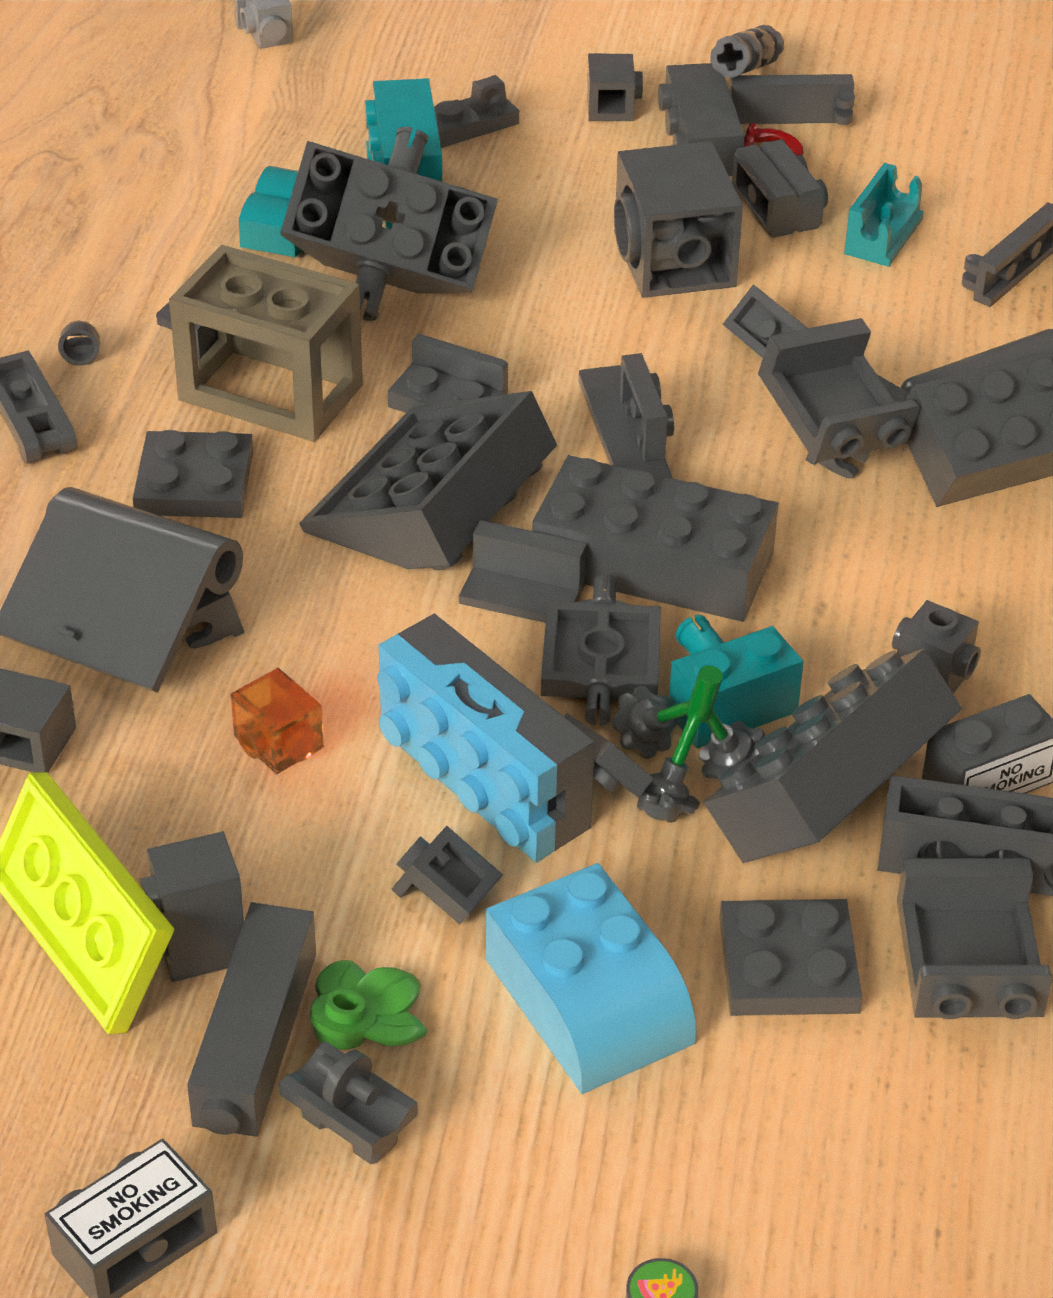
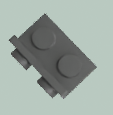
M417 334L412 340V364L388 390V407L407 413L413 407L508 394V363L500 358Z

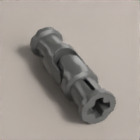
M760 25L719 39L711 50L710 61L713 68L720 72L722 76L734 78L776 62L784 50V40L781 33L772 26Z

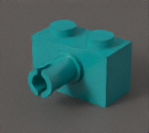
M695 615V621L701 627V630L695 625L691 617L685 619L680 624L675 634L676 640L690 655L671 661L669 707L690 700L698 672L701 667L707 665L717 667L723 674L713 706V710L722 724L731 726L736 721H742L748 728H756L789 716L799 707L804 661L774 626L724 642L703 615ZM687 715L677 718V724L682 731L688 720ZM706 722L700 723L692 742L697 749L706 746L711 740L712 731Z

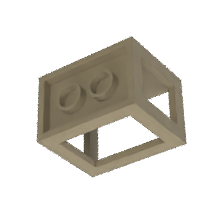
M221 245L169 298L179 401L315 442L363 385L360 289L357 283ZM195 324L215 329L218 334V340L199 360ZM232 353L292 370L295 412L204 384ZM322 380L337 384L323 401Z

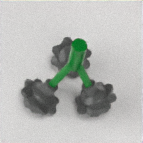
M710 665L701 667L690 700L669 707V700L666 696L654 695L645 686L635 688L633 694L625 693L620 695L618 699L619 711L612 720V726L621 734L620 744L624 749L638 751L646 759L655 756L657 750L661 752L669 750L671 747V733L677 725V718L685 715L688 717L673 757L665 759L660 773L650 774L654 780L641 794L637 802L639 810H644L648 816L656 820L660 819L668 823L676 822L683 812L694 814L695 810L699 807L700 802L694 796L689 795V790L683 783V780L688 770V765L684 762L700 723L706 722L712 731L710 742L699 752L700 760L705 763L702 767V773L706 778H719L722 773L733 765L746 759L751 761L759 754L755 746L765 737L762 729L748 728L742 721H736L731 726L722 724L713 710L723 679V674L717 667Z

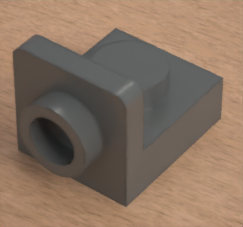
M446 825L430 844L420 836L402 856L396 865L405 873L391 890L401 898L411 885L414 884L460 925L503 874Z

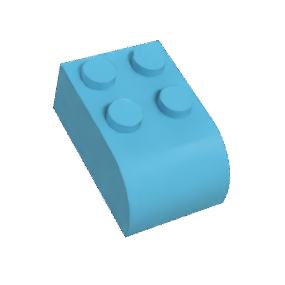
M599 863L486 908V961L581 1094L695 1044V1014L687 987L676 964Z

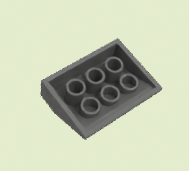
M532 391L413 407L299 524L305 533L405 569L432 567L434 570H443L453 566L462 558V551L473 540V533L479 521L489 522L503 506L510 503L516 497L518 488L527 478L542 468L543 460L557 446V443Z

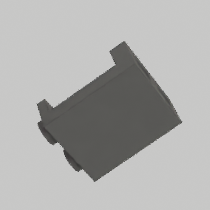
M862 318L771 335L766 346L758 375L815 463L835 458H848L854 454L882 448H894L908 443L920 411V406L915 399L895 402L864 357L871 331Z
M903 858L897 907L915 1018L1006 1017L1021 1019L1025 1017H1044L1053 978L1050 966L1040 964L1028 904L1033 881L1030 858Z

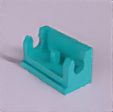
M883 163L849 209L844 254L887 267L891 265L923 219L924 211L920 210L922 183L918 176H915L910 182V192L902 193L895 184L898 179L897 167Z

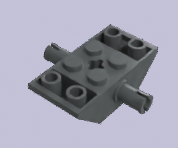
M399 127L397 129V137L389 165L307 141L280 235L321 264L357 275L355 283L359 284L360 310L363 300L366 299L368 301L363 320L374 321L378 318V310L386 284L418 294L472 293L498 201L496 198L418 175V168L428 136L417 129L412 147L409 148L407 145L412 127ZM383 221L392 223V229L382 227Z

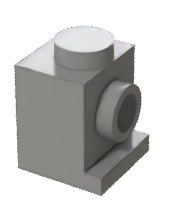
M234 0L237 28L243 29L246 34L250 33L260 49L293 43L292 8L289 0Z

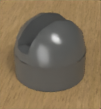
M77 320L70 322L60 333L58 342L60 355L65 361L73 365H86L95 360L100 347V337L96 328L86 321ZM68 336H81V337L70 338V339L67 340V337H68Z

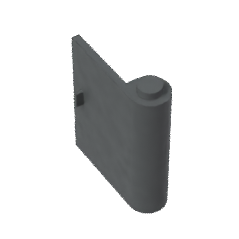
M64 488L48 503L45 517L0 610V636L158 693L204 591L222 595L227 593L238 580L243 566L242 547L238 541L77 488Z

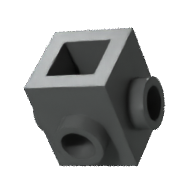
M926 600L912 618L905 617L899 623L893 636L892 648L897 650L900 657L924 648L946 684L954 693L964 680L970 678L978 664L981 649L975 646L979 621Z

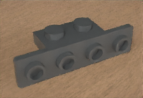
M642 353L621 355V365L580 370L578 381L609 464L632 470H643L650 474L673 479L665 459L666 438L674 434L673 412L669 404H662L659 377L657 373L649 372Z

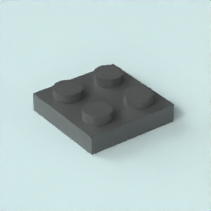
M176 430L147 431L133 494V507L159 516L242 518L253 455L252 434L226 431L216 433L179 432Z
M847 899L721 901L720 927L730 1016L860 1014L862 992Z

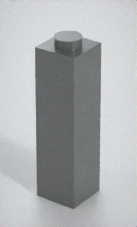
M250 903L187 1083L192 1127L205 1128L222 1135L236 1133L258 1137L316 957L314 911Z

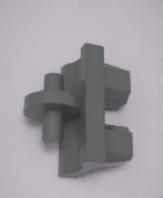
M326 1041L316 1048L311 1058L301 1069L286 1075L279 1082L280 1095L302 1110V1118L318 1129L329 1128L353 1145V1153L369 1164L378 1163L397 1144L398 1134L418 1115V1106L415 1100L371 1072V1058L356 1049L344 1054Z

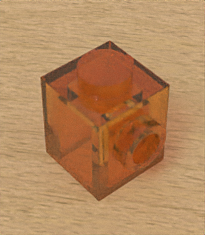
M279 667L230 693L234 736L239 740L241 747L249 757L253 759L259 758L276 775L298 762L307 760L314 753L324 748L322 705Z

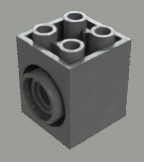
M712 141L618 151L614 233L620 256L627 262L641 297L647 298L736 287L743 204Z

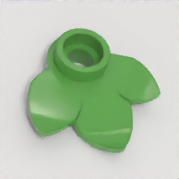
M351 960L336 961L328 965L320 972L315 983L318 997L313 1001L310 1011V1021L314 1026L315 1036L320 1042L326 1041L341 1050L356 1048L365 1039L386 1046L406 1045L421 1039L427 1033L426 1027L414 1015L407 1012L419 996L420 981L411 973L394 967L376 968L366 974L361 967Z

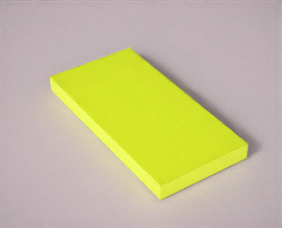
M29 772L0 839V893L107 1034L127 1033L175 929L49 773Z

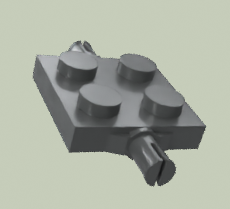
M604 575L594 579L593 599L580 602L547 601L541 696L587 698L585 719L594 726L596 724L597 709H600L599 726H603L610 721V699L618 700L620 695L625 693L633 694L634 689L640 686H645L651 693L658 695L661 607L630 605L616 601L617 581L610 575L607 576V590H603Z

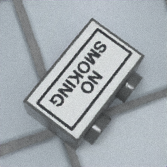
M1030 694L947 724L927 742L922 779L1024 794L1053 783V718Z
M164 1138L142 1152L128 1155L119 1162L115 1169L87 1187L68 1193L54 1208L44 1213L52 1255L89 1298L122 1297L217 1233L212 1190Z

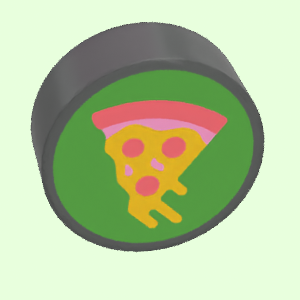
M667 1258L650 1259L639 1264L630 1273L626 1285V1298H698V1283L694 1274L682 1263Z

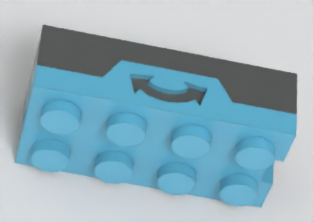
M435 613L378 645L379 673L377 680L380 687L381 707L379 726L384 737L391 745L395 747L400 746L420 764L423 771L430 778L440 780L454 792L467 810L481 815L498 830L500 836L507 844L513 847L517 846L536 863L591 828L595 741Z

